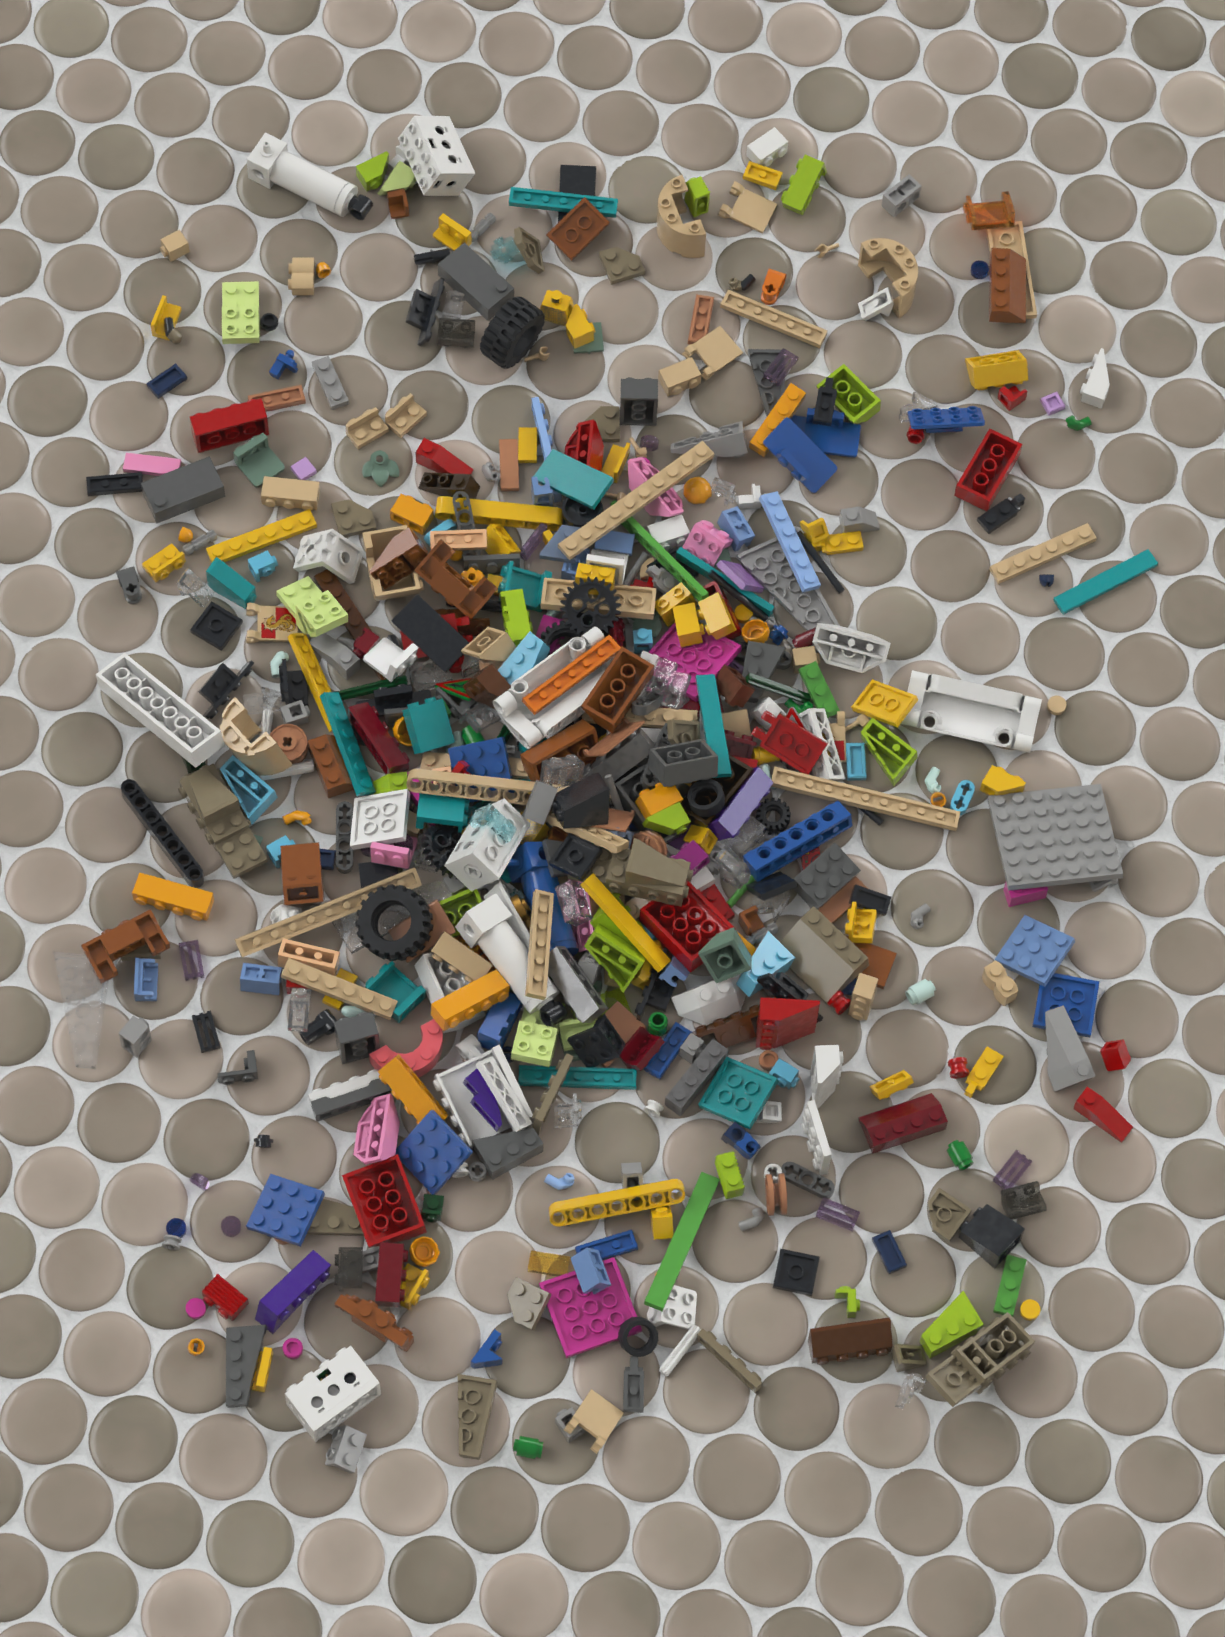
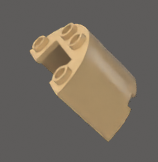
M679 175L670 180L660 192L657 209L658 237L662 244L672 253H679L682 257L686 258L705 257L706 232L701 220L683 224L679 215L687 212L682 193L688 191L683 175Z
M874 238L862 242L858 261L859 268L867 278L881 271L885 272L892 281V286L900 295L893 299L894 305L892 310L898 318H901L910 309L915 295L918 265L914 255L903 244L891 239Z
M407 525L362 533L368 573L391 539L407 529ZM415 571L386 589L381 586L380 579L375 580L369 573L375 602L416 595L424 590L422 579H420V576Z
M234 697L223 711L221 716L223 718L222 724L220 725L223 740L234 756L256 775H274L291 767L292 763L267 732L263 733L253 743L249 742L262 730L248 715L246 708Z

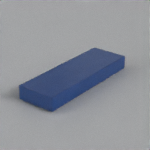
M675 1022L663 1039L664 1044L660 1047L659 1052L654 1054L644 1070L661 1080L679 1054L681 1045L692 1031Z
M632 1230L575 1247L576 1254L587 1247L599 1250L602 1261L638 1250Z

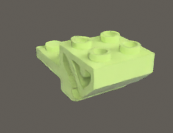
M259 281L222 282L223 344L260 343Z
M309 576L276 591V596L296 619V625L303 634L317 637L348 622L347 612L328 590L322 593Z
M524 1007L521 1021L519 1020L511 1059L550 1067L557 1044L559 1023L552 1027L546 1026L540 1018V1011L530 1014Z

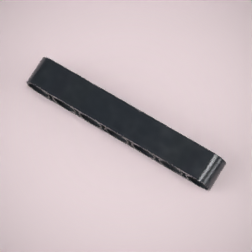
M132 779L123 781L121 792L125 802L187 884L194 888L201 887L204 884V874L200 865L137 782ZM128 789H134L131 793L126 792ZM139 803L145 804L143 807H137ZM150 817L156 818L154 821H148ZM162 831L167 832L164 836L158 835ZM171 846H177V847H178V848L175 849V850H170V849H169ZM183 860L189 861L187 864H180ZM194 874H197V875L200 876V877H198L197 879H192V878H191V876L194 875Z

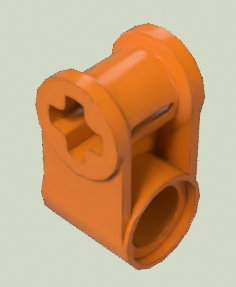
M769 268L762 286L761 301L764 304L772 305L777 301L787 274Z

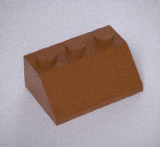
M325 734L308 740L310 755L328 799L354 790L335 736Z

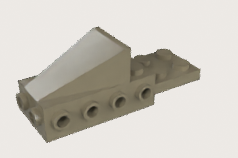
M214 764L204 765L199 771L183 776L179 780L180 788L178 790L182 798H186L188 801L187 806L190 812L196 815V822L199 828L204 829L209 845L212 844L215 850L218 851L233 879L267 863L268 859L249 828L251 821L246 814L243 815L241 812L242 807L237 796L233 794L229 784L224 783V776L220 768L216 769Z
M634 838L631 850L627 848L616 854L602 848L603 853L583 881L568 875V879L584 882L594 873L610 892L682 906L683 899L688 896L689 887L687 883L692 880L693 870H690L691 862L684 859L669 858L639 839Z
M1007 1312L1000 1318L996 1317L987 1328L985 1326L981 1328L975 1337H969L963 1346L958 1345L951 1352L952 1356L931 1370L925 1378L954 1407L974 1391L981 1394L993 1382V1378L999 1379L1006 1372L1005 1369L1011 1370L1018 1363L1017 1360L1021 1359L1023 1361L1031 1353L1029 1349L1035 1343V1340Z

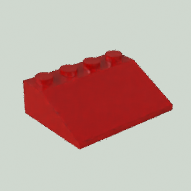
M688 881V896L683 899L682 906L650 901L640 909L639 921L691 973L703 964L698 954L699 951L716 934L734 926Z
M761 997L756 1025V1048L761 1050L775 1049L815 1033L820 1001Z
M398 1154L342 1175L369 1248L380 1246V1242L395 1243L427 1233Z

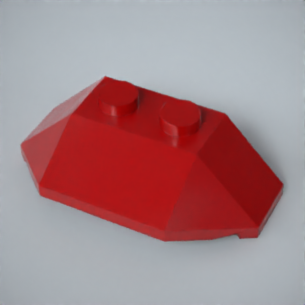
M594 419L580 422L565 445L564 454L602 472L604 444L597 423Z

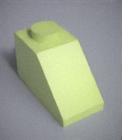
M399 161L381 187L378 195H387V191L412 188L417 181L412 169Z

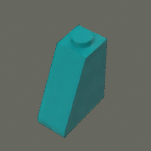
M216 557L206 570L208 588L244 609H246L247 603L255 602L257 598L255 586Z

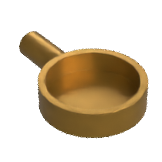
M515 894L510 899L530 932L531 917L529 912H531V909L524 898L520 899Z

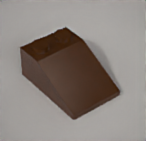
M490 664L478 671L463 687L469 697L495 709L492 703L493 700L508 691L511 685Z

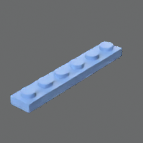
M539 397L531 398V408L545 461L551 452L553 442L551 435L547 434L549 425L548 420L543 417V414H545L544 404L540 403ZM553 490L554 503L561 502L562 494Z
M778 491L761 495L759 500L802 593L819 589L821 586L820 581Z

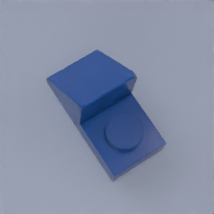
M494 1329L471 1360L472 1368L502 1365V1358L492 1352H496L502 1344L501 1333Z

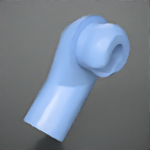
M566 1173L564 1177L559 1179L548 1174L544 1183L557 1190H563L571 1187L574 1184L575 1178L571 1173Z

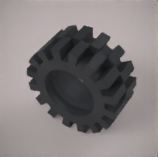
M767 798L765 803L762 801L756 812L758 828H762L764 833L769 831L768 835H772V832L775 835H778L779 831L784 832V828H788L791 817L789 806L786 807L787 803L785 801L781 803L779 798L777 801H775V798H771V801ZM769 811H777L781 818L777 822H770L767 820L766 814Z

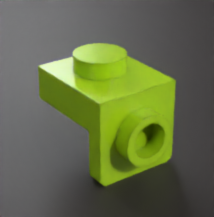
M849 1286L839 1287V1289L835 1290V1299H847V1318H855L857 1311H860V1299H856V1289H851Z

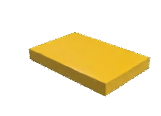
M872 679L851 708L854 712L864 714L867 717L898 728L917 703L918 698L916 695Z

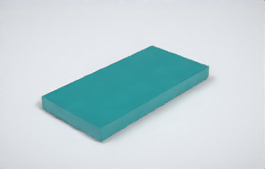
M552 449L533 476L537 477L538 483L545 485L544 479L547 477L550 489L593 510L614 482L613 477L555 449Z

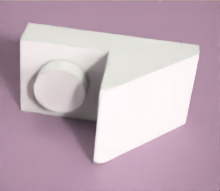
M889 287L858 303L861 317L865 321L880 313L888 317L894 305Z

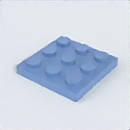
M1024 915L995 960L1001 963L1003 967L1045 987L1074 945L1075 938Z

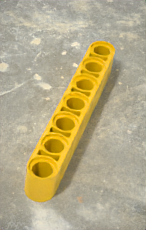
M440 496L437 498L435 517L443 521L452 519L454 522H457L453 497ZM459 498L456 500V502H459L461 506V509L457 508V512L462 509H469L468 506L464 508L463 501H465L466 498ZM470 499L474 524H502L504 527L545 531L549 529L550 531H557L563 525L562 509L558 507ZM463 513L460 515L459 520L467 523L470 520V515Z
M670 1179L557 1201L549 1207L550 1222L554 1226L560 1227L678 1204L685 1199L684 1184L679 1179ZM675 1189L680 1190V1191L677 1192V1193H673V1192H672V1191L675 1190ZM655 1193H659V1194H660V1195L657 1196V1197L652 1196V1195L655 1194ZM635 1197H640L639 1200H632ZM615 1201L621 1202L620 1204H613ZM595 1205H601L600 1208H594ZM575 1209H582L580 1212L574 1211ZM557 1212L562 1213L560 1216L554 1215Z

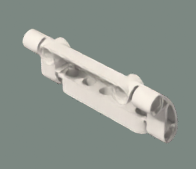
M594 626L581 637L572 638L524 675L513 681L508 691L493 700V706L504 724L526 749H530L545 737L548 739L585 713L581 705L614 657L535 715L522 702V699L605 637L598 627Z
M912 670L907 692L916 695L918 701L901 724L1030 753L1042 699ZM931 716L935 719L933 727H927L924 724L926 717ZM1001 733L1009 735L1008 743L1002 744L999 742L998 737Z

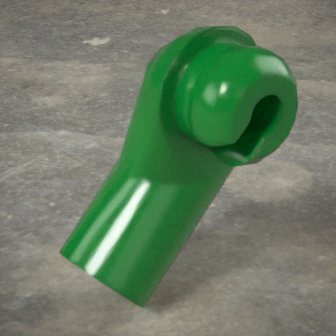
M1071 415L1065 420L1068 428L1075 431L1092 425L1088 416L1081 420H1076L1075 416Z
M790 698L784 704L788 709L794 707L798 714L813 708L811 702L807 701L803 705H798Z

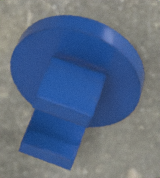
M774 625V630L769 634V638L776 645H780L783 638L786 640L789 638L787 635L788 631L782 625Z

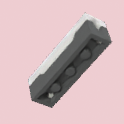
M378 1069L369 1071L367 1075L361 1077L353 1076L349 1081L343 1083L336 1082L325 1089H315L308 1094L316 1122L371 1104L374 1097L391 1094L390 1086L388 1084L385 1085L380 1080Z

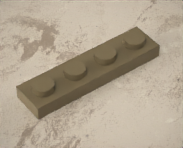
M702 1329L697 1334V1341L756 1394L762 1386L760 1376L754 1371L751 1373L746 1368L744 1361L740 1358L736 1359L726 1345L718 1343L716 1336L712 1332H706Z

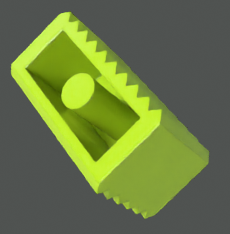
M701 176L690 178L686 182L688 191L684 194V201L692 216L697 217L709 211L710 191H708L709 188H707Z
M732 1151L715 1156V1166L725 1199L742 1196L745 1185H743L744 1182L742 1181L743 1178L741 1177L742 1174H740L741 1171L738 1167L735 1152Z

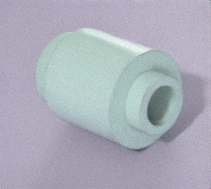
M923 979L910 986L905 991L908 1001L914 1005L933 997L936 989L932 981Z

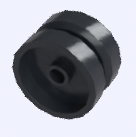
M569 497L565 498L562 505L564 524L568 526L583 527L603 512L601 500L594 510Z

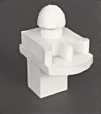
M401 144L396 146V156L388 163V168L391 171L399 161L407 166L410 165Z
M751 485L752 495H738L739 509L761 508L759 498L764 494L760 493V485Z

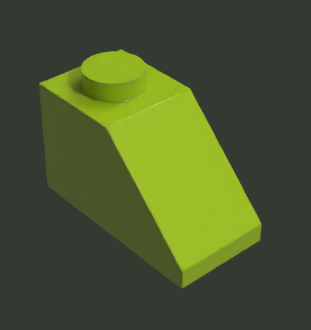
M387 151L356 166V176L366 191L377 189L383 184L389 163V153Z
M407 772L386 774L373 781L372 783L376 791L373 795L408 789Z
M680 802L647 817L642 824L645 828L667 835L674 833L679 835L687 830L686 827L691 821Z

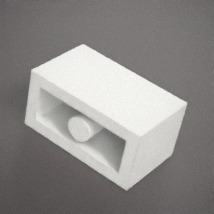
M774 127L747 145L746 156L752 162L768 167L775 159L781 158L787 153L788 141Z
M682 514L647 526V532L666 551L675 546H683L690 534Z

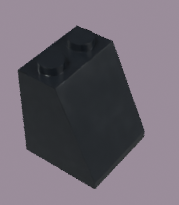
M594 773L557 792L551 805V812L555 814L557 822H560L563 829L606 825L609 820L610 789L601 775Z
M986 1204L983 1208L979 1207L972 1216L974 1218L970 1222L965 1221L959 1228L961 1230L959 1238L995 1269L1007 1257V1254L1021 1242L1025 1228Z

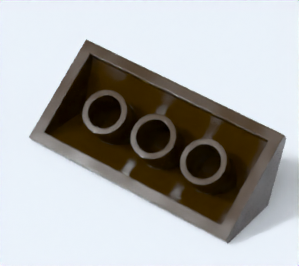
M729 755L731 777L710 778L722 786L725 805L754 771L752 767ZM712 790L703 791L697 795L695 802L698 805H709L716 800L717 793ZM687 795L680 803L691 823L696 826L708 827L718 815V813L710 817L696 815L690 808Z

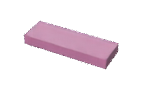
M126 453L123 472H142V474L160 476L180 468L181 459Z

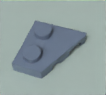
M561 525L540 552L539 559L575 564L576 556L569 560L558 548V544L581 527Z

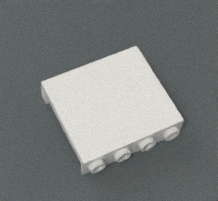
M500 1045L434 1076L433 1085L436 1091H440L443 1096L441 1099L445 1109L449 1108L452 1115L450 1120L454 1127H458L460 1131L458 1136L468 1147L472 1146V1140L494 1136L511 1128L500 1110L502 1126L496 1132L470 1103L474 1095L466 1088L463 1081L476 1069L475 1067L477 1066L475 1064L479 1061L493 1056L530 1119L533 1116Z

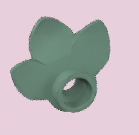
M378 450L372 453L370 461L364 464L362 474L364 478L372 476L374 482L379 487H382L389 476L399 477V468L397 463L390 460L384 451ZM380 456L383 458V461L377 462L376 458Z
M654 609L653 620L628 618L634 621L633 630L640 628L652 630V637L656 638L662 630L659 613Z

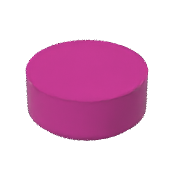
M199 1298L190 1299L186 1304L187 1315L192 1319L202 1318L206 1313L204 1301Z
M297 1338L287 1339L283 1344L284 1355L289 1359L299 1358L303 1353L301 1341Z

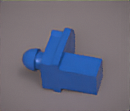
M288 350L285 353L286 355L280 353L277 356L275 363L269 371L272 377L279 379L285 368L297 373V363L292 359L294 357L293 350Z

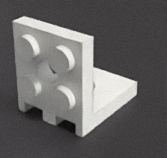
M334 529L305 535L300 541L293 569L300 572L323 566L351 584L355 582L364 550ZM342 554L345 556V562L342 560Z
M592 549L591 554H587L586 564L616 568L615 584L623 585L629 555Z

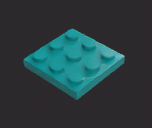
M726 1056L698 1106L705 1111L733 1123L736 1122L750 1130L779 1081L777 1077Z

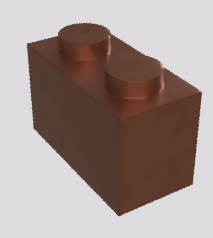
M725 664L716 677L718 693L724 696L726 703L733 707L737 705L743 708L755 691L752 685L746 683L745 678L737 669Z

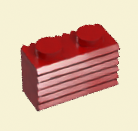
M219 1274L202 1290L203 1301L210 1307L215 1306L218 1309L219 1315L225 1320L229 1318L233 1321L249 1304L248 1298Z

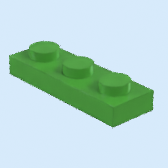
M814 661L798 669L815 707L824 708L827 718L837 714V711L840 710L817 662Z
M1007 1254L993 1310L994 1313L1004 1315L1008 1312L1013 1317L1027 1259Z

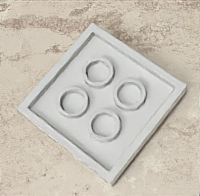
M408 789L354 798L350 838L352 850L368 848L372 842L391 844L406 841L410 792Z
M815 1100L807 1101L806 1109H804L801 1127L803 1133L807 1134L809 1139L807 1141L808 1150L813 1152L814 1159H812L814 1169L818 1170L822 1176L828 1174L832 1154Z

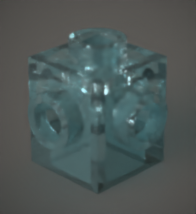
M501 236L493 241L494 244L490 246L492 249L490 254L494 261L504 262V264L514 259L513 256L520 253L512 236L506 238Z

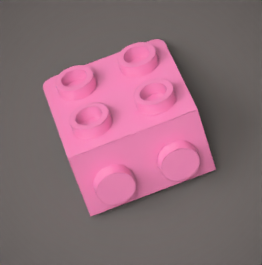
M702 520L694 524L682 548L714 567L723 549L729 547L733 539L725 531L714 528L711 522Z
M406 836V841L391 844L372 842L370 846L371 862L409 869L418 839Z

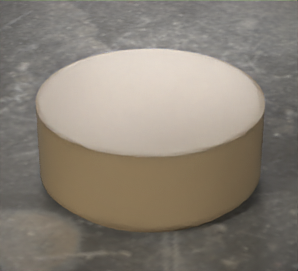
M1052 696L1047 703V709L1053 715L1063 714L1067 706L1065 699L1061 696Z

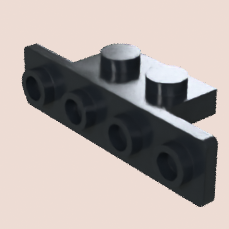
M440 278L434 283L431 295L418 289L413 293L406 323L421 329L417 344L419 346L429 342L431 339V327L436 321L435 313L441 303L439 298L445 289L443 285L444 278Z
M252 660L247 662L237 675L224 663L220 664L198 691L212 704L203 714V717L212 719L218 713L217 708L219 705H224L229 700V693L232 690L238 689L243 676L246 678L253 669L251 667L254 664Z
M399 684L392 688L381 687L374 690V699L357 701L356 704L368 702L371 707L374 706L379 713L378 717L384 716V709L406 708L408 704L418 702L419 705L424 704V699L431 698L432 696L429 689L412 692L411 684Z
M664 947L663 952L668 956V949ZM653 968L651 970L649 986L645 985L642 992L643 1001L642 1003L638 1002L634 1012L637 1014V1020L641 1021L647 1006L666 1012L675 987L668 984L664 979H659L662 970L660 972ZM673 976L672 980L677 983L679 978Z
M782 971L778 972L775 977L768 973L757 978V982L776 998L807 1000L809 995ZM819 1013L817 1023L823 1020V1016Z

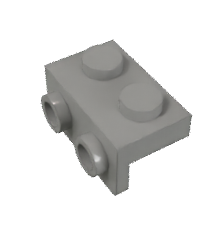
M347 1425L337 1427L332 1434L333 1441L326 1453L325 1465L336 1466L349 1473H354L367 1434Z

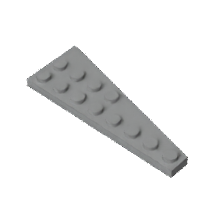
M777 537L737 554L738 561L806 631L817 627V623L840 626L819 589L802 593Z

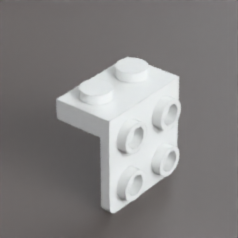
M383 638L364 655L363 661L392 682L405 671L406 667L415 662L419 647L412 643L404 651L388 638Z
M674 1285L663 1312L649 1307L647 1313L648 1320L655 1327L669 1324L689 1330L692 1325H695L697 1293L693 1290Z

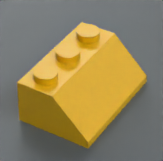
M1019 350L965 358L971 385L977 390H986L990 386L1004 387L1005 384L1009 383L1018 385L1022 384L1023 381H1028L1027 359Z

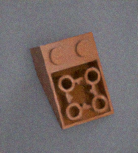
M408 527L391 539L369 573L375 580L380 579L381 586L386 589L414 572L415 568L428 555V551L424 543Z
M319 842L280 846L284 904L323 902L325 898Z

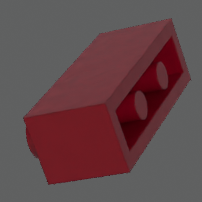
M380 1242L375 1303L378 1306L400 1308L401 1301L405 1300V1289H402V1282H406L407 1270H403L404 1262H408V1250H405L404 1244Z

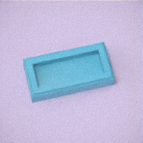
M846 743L847 781L867 779L865 743Z

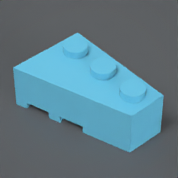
M530 631L498 671L511 685L513 681L547 658L550 648Z
M233 755L220 768L226 782L232 789L233 794L237 796L244 813L251 821V825H253L278 798L275 790Z
M768 931L752 956L751 970L742 973L736 985L750 998L763 988L757 982L759 976L771 973L775 977L778 972H787L795 957Z

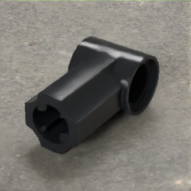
M326 1009L320 1012L314 1021L300 1029L299 1034L305 1044L309 1046L325 1034L330 1035L334 1033V1022H337L331 1011Z

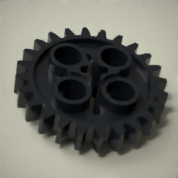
M587 577V582L580 578L579 585L573 582V589L567 587L570 592L569 594L563 593L566 600H561L560 603L565 605V607L560 608V611L566 612V614L561 617L562 619L568 618L565 625H572L570 628L571 632L577 629V636L581 632L585 634L594 626L608 634L607 627L614 629L615 627L612 622L619 621L615 615H621V612L616 610V608L622 607L620 603H616L620 596L614 597L617 590L610 591L611 584L604 586V579L598 583L597 577H595L593 582H591L590 577ZM591 590H596L599 593L596 599L588 597V593ZM601 598H605L603 602H600L599 604L594 606L593 612L591 610H588L581 617H576L577 614L585 611L588 608L587 604L590 603V605H594ZM574 601H581L583 603L582 608L579 610L572 607ZM603 605L609 607V612L605 615L599 613V608ZM586 616H591L594 619L591 625L583 623V619Z
M431 825L421 839L423 841L421 847L425 848L422 854L427 855L425 860L431 861L430 867L435 865L436 872L441 870L442 876L447 873L451 879L454 874L444 865L462 834L458 832V826L454 828L453 825Z

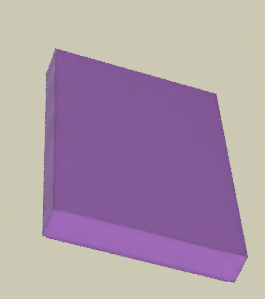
M720 560L716 564L741 590L756 593L764 591L765 588L741 564Z

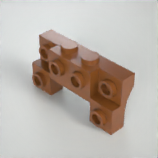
M441 539L414 571L431 585V589L434 592L443 595L449 605L458 608L463 614L469 616L471 620L498 588L486 577H483L475 587L446 563L456 551Z
M150 909L131 920L122 921L113 929L103 931L100 936L82 944L81 947L94 973L102 984L118 975L113 961L144 945L148 947L154 957L169 949L170 943Z
M341 1294L335 1302L336 1308H340L343 1312L345 1311L351 1315L352 1322L386 1343L389 1339L406 1352L414 1343L413 1333L405 1327H402V1329L398 1327L395 1316L387 1310L384 1312L379 1309V1306L370 1299L367 1301L363 1298L361 1300L355 1295L350 1296L346 1294L344 1296Z

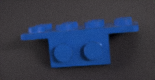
M968 406L967 408L950 407L949 409L931 408L930 410L917 408L908 411L907 414L911 428L925 429L926 433L963 431V427L985 425L981 408L976 406Z
M808 408L807 417L793 415L791 418L824 454L852 458L857 456L861 425L843 422L844 413L834 410L831 426L813 424L815 408Z
M788 417L784 418L763 441L764 446L778 459V462L787 468L791 475L800 481L811 493H816L837 471V466Z

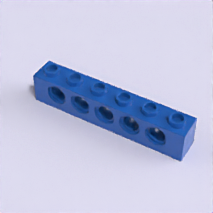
M839 801L827 805L821 811L812 814L802 822L796 823L793 827L779 833L778 836L771 840L765 841L754 850L748 851L743 855L745 869L757 882L851 828V814Z

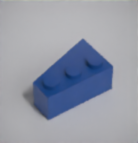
M509 992V997L505 1001L492 1005L490 1011L488 1010L484 1022L476 1035L482 1048L491 1050L497 1045H500L501 1049L504 1047L523 1006L514 993Z

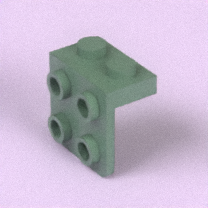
M264 433L255 435L248 443L238 446L233 452L234 463L254 487L263 485L264 476L275 477L285 470L284 464L270 449L268 437Z

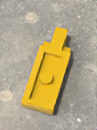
M861 531L831 534L814 544L811 542L816 551H822L826 555L862 551L864 548Z
M987 1046L967 1076L965 1083L968 1084L964 1095L971 1098L976 1089L981 1092L1004 1056Z

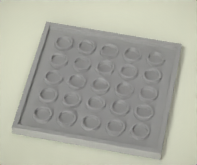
M1101 784L988 796L987 801L1008 891L1123 878V871Z

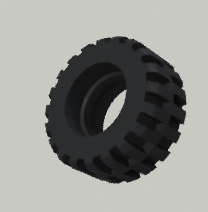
M514 297L512 300L507 301L497 311L484 331V335L481 338L482 342L480 343L482 354L501 368L509 369L515 366L516 363H519L526 356L535 341H537L545 323L543 311L524 297Z
M391 884L385 888L383 886L378 887L375 893L371 891L368 894L369 898L366 901L362 900L360 903L362 908L357 910L356 913L359 918L355 921V925L359 930L357 934L362 940L361 943L370 952L389 961L407 960L406 957L416 956L418 950L422 951L425 948V941L429 942L431 938L429 932L433 931V925L431 924L433 916L429 912L430 907L419 894L405 886ZM391 906H403L411 915V925L408 932L402 938L395 941L384 939L378 931V921L381 914Z

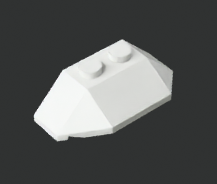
M817 623L812 641L826 664L864 673L886 662L891 644L872 634Z
M741 974L717 984L712 979L671 997L678 1016L702 1025H709L716 1019L725 1018L732 1013L741 1011L746 996L736 985Z

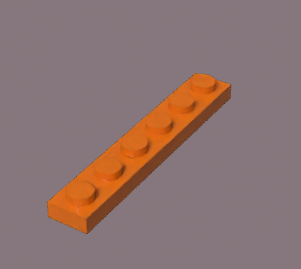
M608 635L526 695L522 702L534 715L613 658L621 647Z

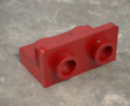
M715 884L703 891L698 889L728 921L735 918L734 912Z

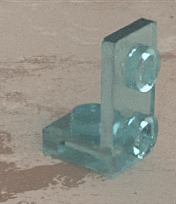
M491 803L477 809L468 823L473 828L487 824L506 843L511 841L517 830Z

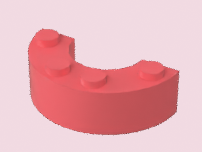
M432 1019L420 1026L422 1042L413 1052L406 1054L396 1053L385 1045L369 1054L370 1064L379 1071L399 1054L419 1078L432 1070L440 1059L443 1049L442 1028Z

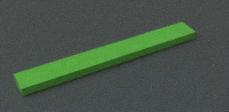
M616 500L612 501V502L610 503V506H612L613 504H615L617 501H616ZM632 516L621 523L630 534H635V539L679 582H682L698 601L709 597L708 592Z
M701 1172L646 1296L644 1305L663 1312L720 1181L719 1178Z

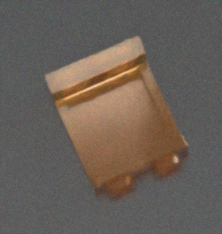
M1009 191L1002 192L1001 201L972 203L970 195L966 196V202L963 203V212L966 213L967 224L970 223L971 230L1015 227V210Z

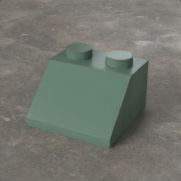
M734 927L716 934L698 953L716 984L751 970L752 956Z

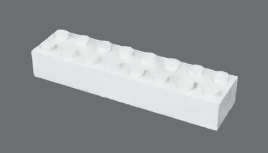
M126 653L96 674L100 690L195 768L225 746L221 730Z

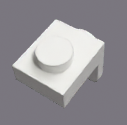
M283 904L279 905L271 912L270 919L272 924L301 913L302 908Z

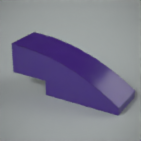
M475 1069L465 1078L463 1084L474 1095L470 1102L472 1106L497 1132L502 1126L497 1100L479 1070Z

